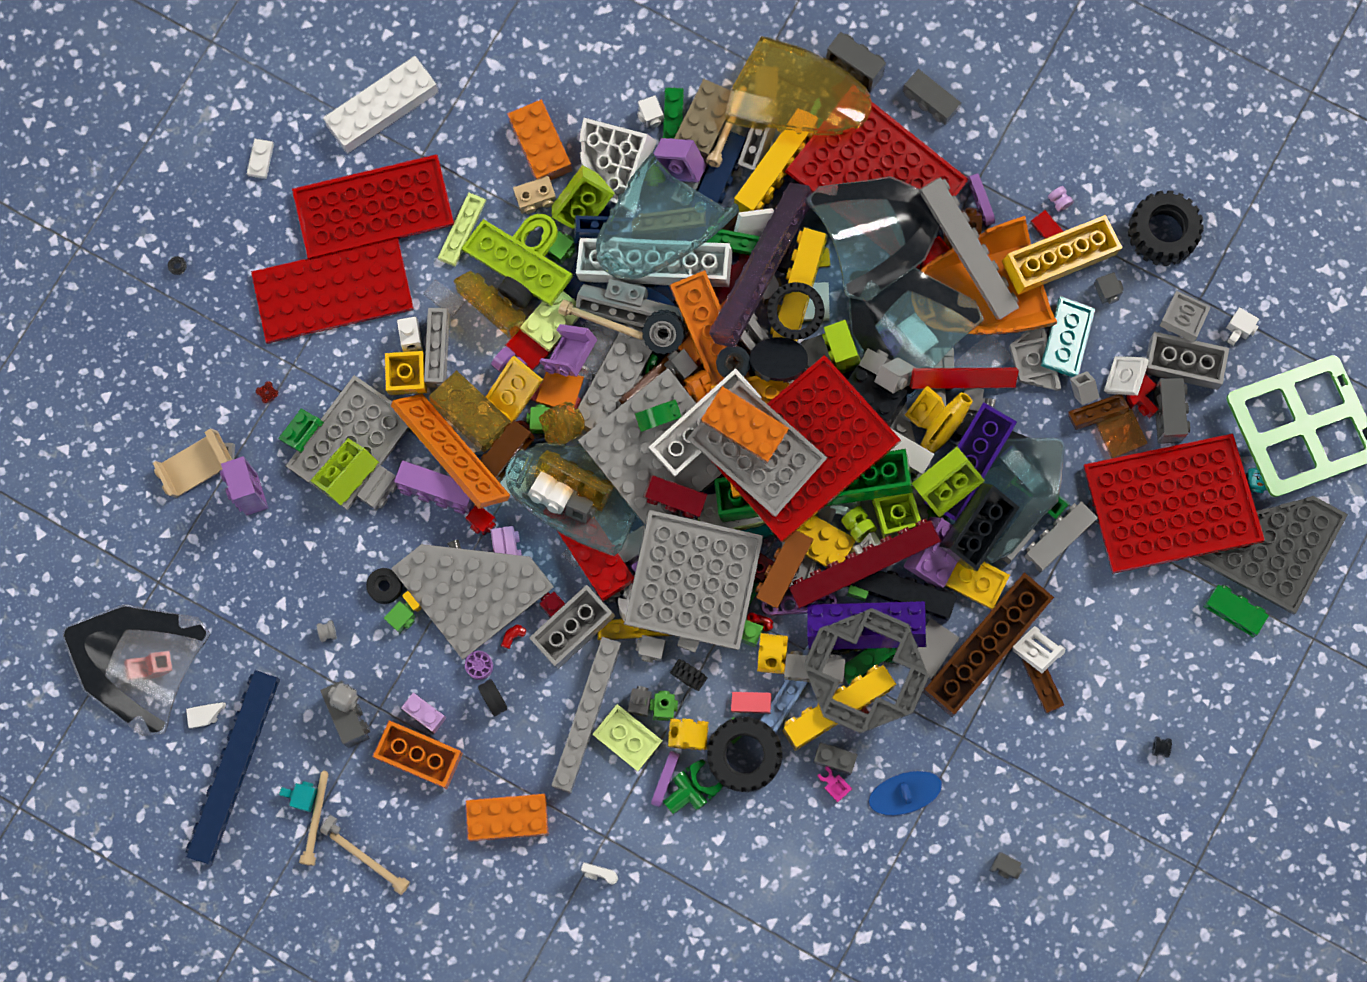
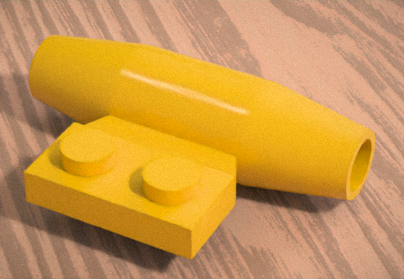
M929 386L925 387L905 414L915 425L927 429L920 446L935 453L946 444L963 422L972 404V399L967 394L960 393L945 406L942 398Z

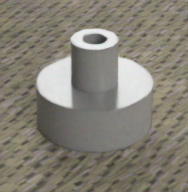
M330 815L323 823L320 832L326 836L331 832L337 835L341 830L336 825L338 819Z

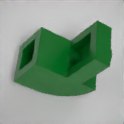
M676 399L635 413L641 432L682 417Z

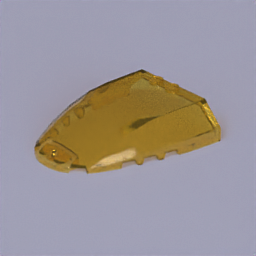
M761 36L731 89L725 117L728 123L759 130H765L767 127L777 129L780 133H783L784 130H793L797 134H801L802 131L814 132L815 135L842 134L843 130L860 127L870 115L872 102L866 87L833 62L789 42L770 36Z

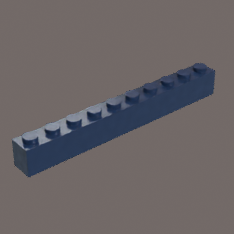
M730 131L721 152L722 161L720 166H709L691 208L704 206L706 227L681 230L677 237V242H703L705 236L707 237L708 228L712 227L710 226L712 220H716L719 214L717 208L719 204H723L727 195L725 190L732 185L734 179L732 174L739 169L740 165L738 162L746 142V137ZM656 285L654 290L663 294L675 305L676 301L670 286Z
M257 670L249 676L247 693H243L241 709L236 712L234 722L236 723L234 728L230 729L227 740L229 742L227 747L223 748L220 755L222 761L220 766L216 767L213 774L215 780L213 785L208 787L206 793L208 799L206 804L201 806L199 812L201 818L199 823L194 825L192 842L189 841L185 850L187 858L207 865H213L280 679Z

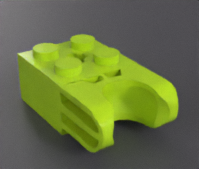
M913 493L871 499L883 538L889 535L891 538L899 535L898 531L906 527L911 530L917 527L915 523L921 521Z

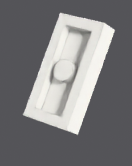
M254 139L247 171L248 176L267 178L274 146L272 141Z

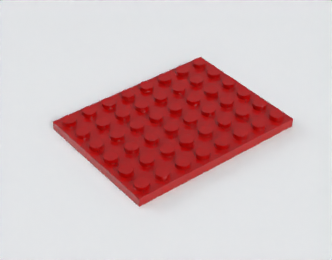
M853 86L785 171L812 194L819 192L828 195H836L839 184L892 178L919 190L941 177L942 180L945 179L949 184L950 194L957 196L969 180ZM860 199L825 203L890 256L905 245L899 220L887 199Z
M824 355L767 403L769 407L827 457L776 516H773L714 462L712 463L778 539L784 542L897 446L901 439Z
M1233 434L1083 465L1112 574L1264 543L1265 541Z

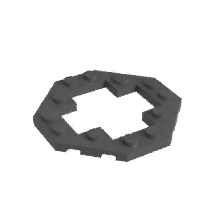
M873 608L831 625L821 627L804 662V667L823 716L858 733L866 732L913 714L929 678L909 624ZM864 627L899 642V647L892 661L910 669L895 705L876 697L869 714H865L832 699L840 680L822 673L838 637L856 645Z

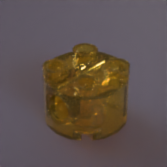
M565 401L539 416V421L545 433V440L548 443L563 445L583 434L581 432L585 428L584 418L578 408L574 409L572 407L574 404Z

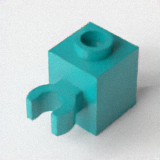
M302 781V784H295L294 791L281 787L279 795L291 798L289 806L311 812L317 789L313 788V783Z

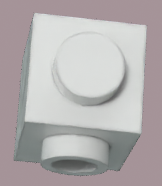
M656 96L638 101V109L640 111L637 112L641 123H645L646 128L650 126L657 127L661 122H664L663 113Z

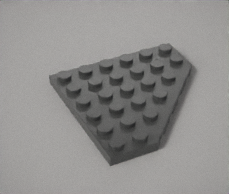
M1315 496L1256 511L1264 535V543L1192 557L1191 559L1293 615L1296 614L1348 515Z

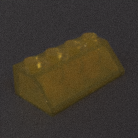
M470 270L457 277L453 281L456 291L508 338L511 339L520 330V327L526 321V315L520 309L516 311L512 307L513 304L506 297L501 298L494 286H488L484 283L485 279L479 273L474 274Z
M548 450L540 456L534 474L536 478L540 472L549 474L558 482L564 483L577 491L578 496L590 499L593 502V506L601 512L615 488L610 481L602 479L593 472L585 470L576 463L567 461L559 454Z

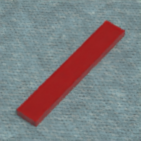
M1016 367L913 368L910 387L912 389H924L927 386L930 388H1016L1019 370Z

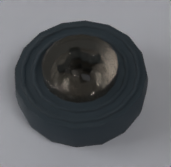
M727 346L717 355V370L725 378L736 368L744 377L750 369V357L739 346Z

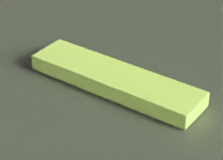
M468 193L438 256V260L456 267L463 252L461 248L469 239L486 203V199Z

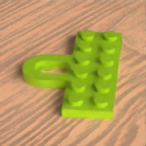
M534 214L528 217L513 237L483 219L461 248L463 252L506 278L508 276L524 285L535 297L550 306L554 304L573 278L572 273L545 257L558 235V228L554 220L545 214ZM537 227H542L544 232L540 244L535 247L527 246L525 240L530 232L534 231Z

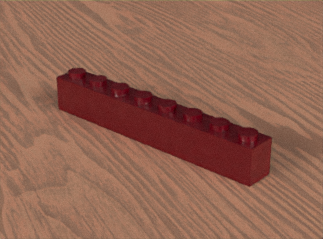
M925 518L915 523L917 527L911 530L906 527L898 531L899 535L891 538L889 535L881 539V544L875 547L873 544L862 548L863 552L858 555L853 552L845 556L846 560L841 563L838 560L828 564V569L822 572L820 569L809 573L811 577L805 580L801 577L792 581L793 585L789 588L798 608H802L942 542L932 520L927 521Z

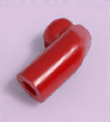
M749 613L747 615L748 621L763 625L764 631H771L773 629V620L771 618L756 613Z
M515 625L505 632L501 647L510 649L514 638L525 636L526 628L522 627V625Z

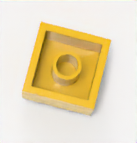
M423 351L385 353L386 391L389 395L427 393V386L424 382L425 354Z

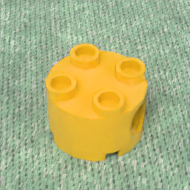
M761 633L757 672L785 673L788 636Z
M685 718L682 719V722L680 719H670L668 747L706 750L709 722H694V719Z

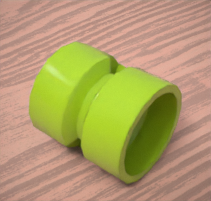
M861 506L853 508L841 519L846 529L851 530V536L857 543H861L868 533L876 532L877 530L873 521L867 519L868 515Z

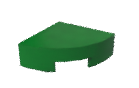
M653 354L650 356L646 365L645 375L660 362L657 356Z

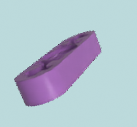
M979 174L968 176V183L977 208L982 215L984 225L994 224V213Z
M673 751L669 753L651 804L661 807L677 765L679 753Z

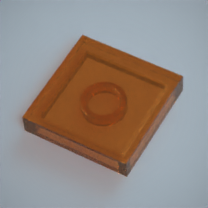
M1132 409L1127 413L1096 424L1111 459L1148 444Z

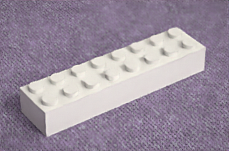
M580 238L576 275L580 282L608 283L609 279H620L630 284L670 285L705 270L712 287H729L732 249L730 243Z

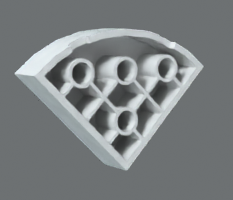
M584 118L580 131L582 164L598 173L614 191V196L610 201L633 212L657 141L648 134Z

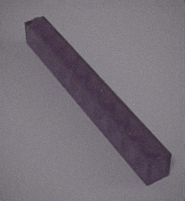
M789 183L787 189L783 192L779 204L775 207L773 215L768 220L766 228L760 235L759 241L752 250L739 278L735 281L732 291L727 296L725 304L710 328L709 333L715 344L736 347L812 204L811 197L813 193L810 186Z

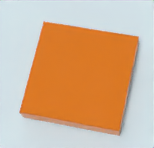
M545 372L536 403L573 414L584 377L577 375V377L563 376L558 373L550 374Z

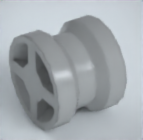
M332 620L326 624H317L321 643L326 642L330 638L332 640L337 639Z

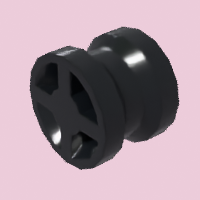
M1155 736L1152 755H1163L1164 758H1169L1172 749V739L1167 738L1164 740Z

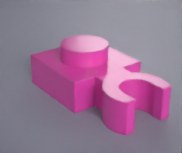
M826 767L825 770L828 772V777L824 778L821 774H818L817 777L820 781L828 784L824 789L838 803L852 788L840 775L834 778L832 770Z

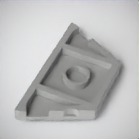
M1039 328L1026 331L1009 346L1014 366L1019 370V382L1056 391L1061 390L1057 372L1041 366L1047 343L1045 329Z

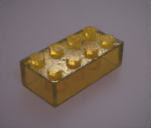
M457 370L429 395L430 403L483 453L491 448L494 440L499 438L503 434L504 428L511 423L497 407Z

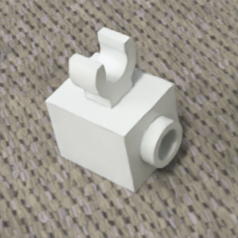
M1239 307L1226 327L1233 332L1227 342L1234 346L1239 337L1246 340L1249 335L1253 336L1259 327L1256 325L1259 319Z

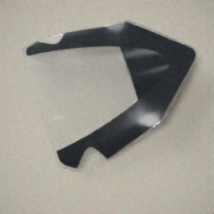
M121 605L67 626L63 630L62 635L83 691L140 735L148 736L164 734L166 732L172 706L180 684L191 662L206 643L211 633L200 619L195 616Z

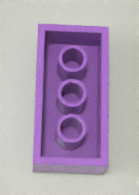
M244 456L221 464L223 470H220L223 482H226L228 486L226 488L228 499L233 504L235 503L236 508H239L240 512L243 511L248 516L269 509L258 473Z
M402 460L394 481L397 489L401 490V494L411 497V494L416 495L419 500L429 503V500L436 502L438 507L447 509V506L454 508V512L465 515V513L469 514L473 509L474 503L452 477Z

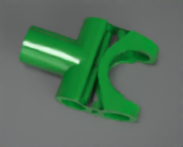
M704 759L693 763L672 779L678 789L664 799L663 803L673 815L689 802L696 811L699 810L724 787L720 782L711 787H703L697 782V773L706 764ZM685 770H686L687 772L691 771L692 781H691V779L688 777V775L684 772ZM702 793H704V794H706V795H709V796L707 797V798L709 799V801H707V800L705 799V797L702 795Z

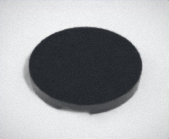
M783 337L768 338L759 342L750 354L752 371L759 378L768 382L770 380L783 381V383L794 381L806 371L808 364V354L805 348L798 342Z

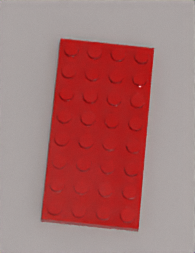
M438 154L292 189L308 259L454 225Z
M398 238L251 271L267 344L414 310Z

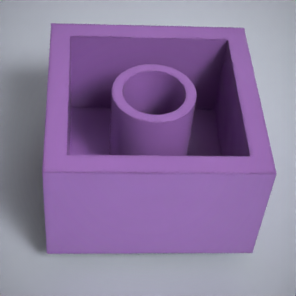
M661 138L653 154L666 180L698 183L707 166L694 140Z

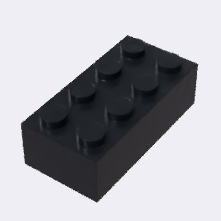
M982 483L939 547L965 568L978 571L1020 507L994 485Z

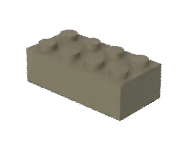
M703 79L674 139L694 140L706 163V158L711 153L724 127L737 93Z

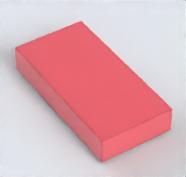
M732 692L731 712L771 714L772 694Z

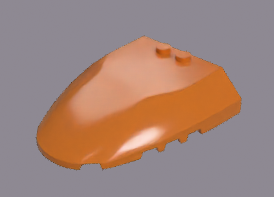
M1025 216L989 228L979 234L980 237L978 238L981 245L984 244L989 250L988 257L990 260H994L998 265L999 275L1001 277L1004 276L1009 284L1008 290L1010 293L1013 292L1019 300L1017 303L1019 308L1002 319L995 318L954 248L938 256L920 272L959 292L958 305L961 307L977 308L980 320L974 324L948 307L911 291L912 306L917 316L927 326L942 332L975 335L1006 334L1035 330L1057 324V320L1049 305L1044 285L1018 295L1002 264V260L1007 254L1031 245Z

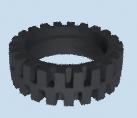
M800 282L788 283L778 288L772 294L767 308L768 319L773 329L781 336L794 340L804 339L814 334L822 324L825 313L824 303L819 293L813 287ZM792 292H801L808 295L815 307V315L812 322L806 328L800 330H791L785 327L779 321L777 315L780 300L786 294Z

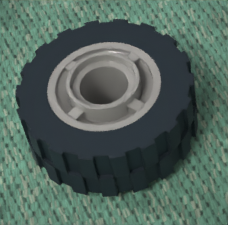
M669 310L653 312L647 318L642 328V338L645 341V345L651 351H655V353H672L679 348L685 338V323L675 312ZM659 329H666L668 335L661 334Z

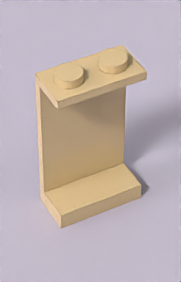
M210 428L204 432L206 437L162 463L158 461L153 462L154 472L163 483L162 488L168 496L175 498L181 496L220 473V470H223L221 464L232 460L217 430Z

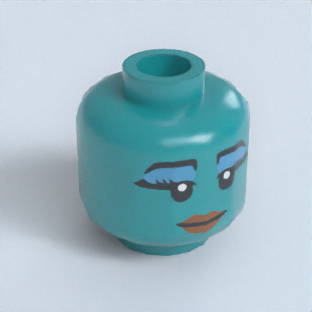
M1257 466L1256 468H1250L1246 477L1250 491L1264 494V491L1268 490Z

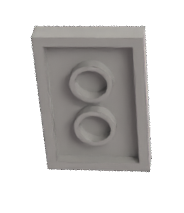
M1176 291L1161 321L1160 327L1182 336L1186 340L1195 342L1211 307Z

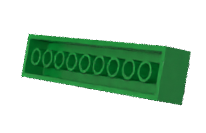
M906 449L888 452L826 506L913 493ZM725 477L714 479L718 515L722 523L759 517L742 496L733 498L730 482Z

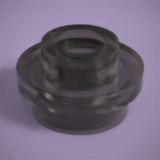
M175 256L168 262V270L174 275L184 273L187 268L186 261L180 256ZM181 264L180 268L175 269V265Z

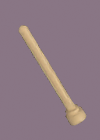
M745 87L740 88L716 147L706 158V163L710 166L719 167L721 164V152L746 95L747 89Z
M562 300L559 306V314L564 316L575 315L643 340V332L575 308L572 302L568 300Z
M322 771L320 774L306 851H303V855L300 856V864L315 866L316 857L313 851L327 785V771Z
M330 833L332 840L392 883V887L395 888L394 891L402 895L409 887L410 882L407 879L397 878L339 834Z

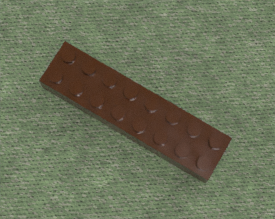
M1024 572L928 684L923 693L948 715L953 717L1054 597Z

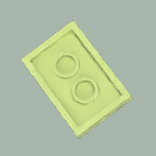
M562 291L552 306L542 301L520 327L521 331L548 352L562 338L557 331L560 324L573 326L579 319L575 315L564 316L559 314V306L564 299L572 302L576 308V301L564 291Z
M618 704L592 734L637 772H639L663 742Z

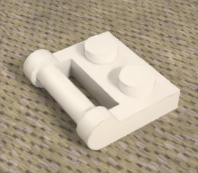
M1036 626L1030 629L1012 647L1013 652L1041 673L1057 658H1060L1066 650L1063 646H1058L1040 633V629ZM1032 639H1037L1043 645L1052 650V652H1048L1046 649H1044L1042 646H1040Z
M583 863L581 871L585 873V877L597 880V877L605 878L609 884H615L618 881V876L614 871Z

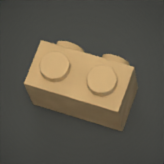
M549 176L513 187L521 214L533 213L540 207L548 208L556 201Z

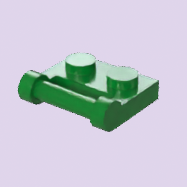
M301 408L278 439L299 453H302L305 449L304 446L316 430L323 426L324 422Z

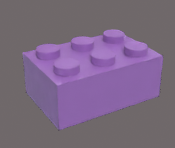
M929 517L928 521L932 520L941 541H943L953 525L943 518ZM941 542L908 557L904 568L927 583L942 588L945 587L958 562L939 547Z

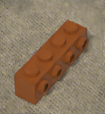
M797 530L785 540L782 549L778 547L773 557L776 561L773 566H768L764 574L767 576L765 582H760L755 591L758 593L756 598L775 608L779 607L814 540L813 538Z

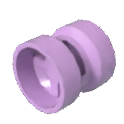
M1064 186L1058 187L1048 195L1050 201L1055 203V208L1058 212L1065 210L1074 202L1066 194Z

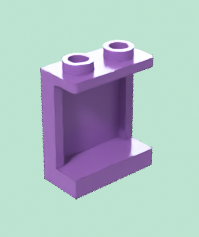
M560 324L557 331L562 336L550 359L541 358L540 363L544 366V370L550 374L558 373L563 376L577 377L598 339L588 328Z

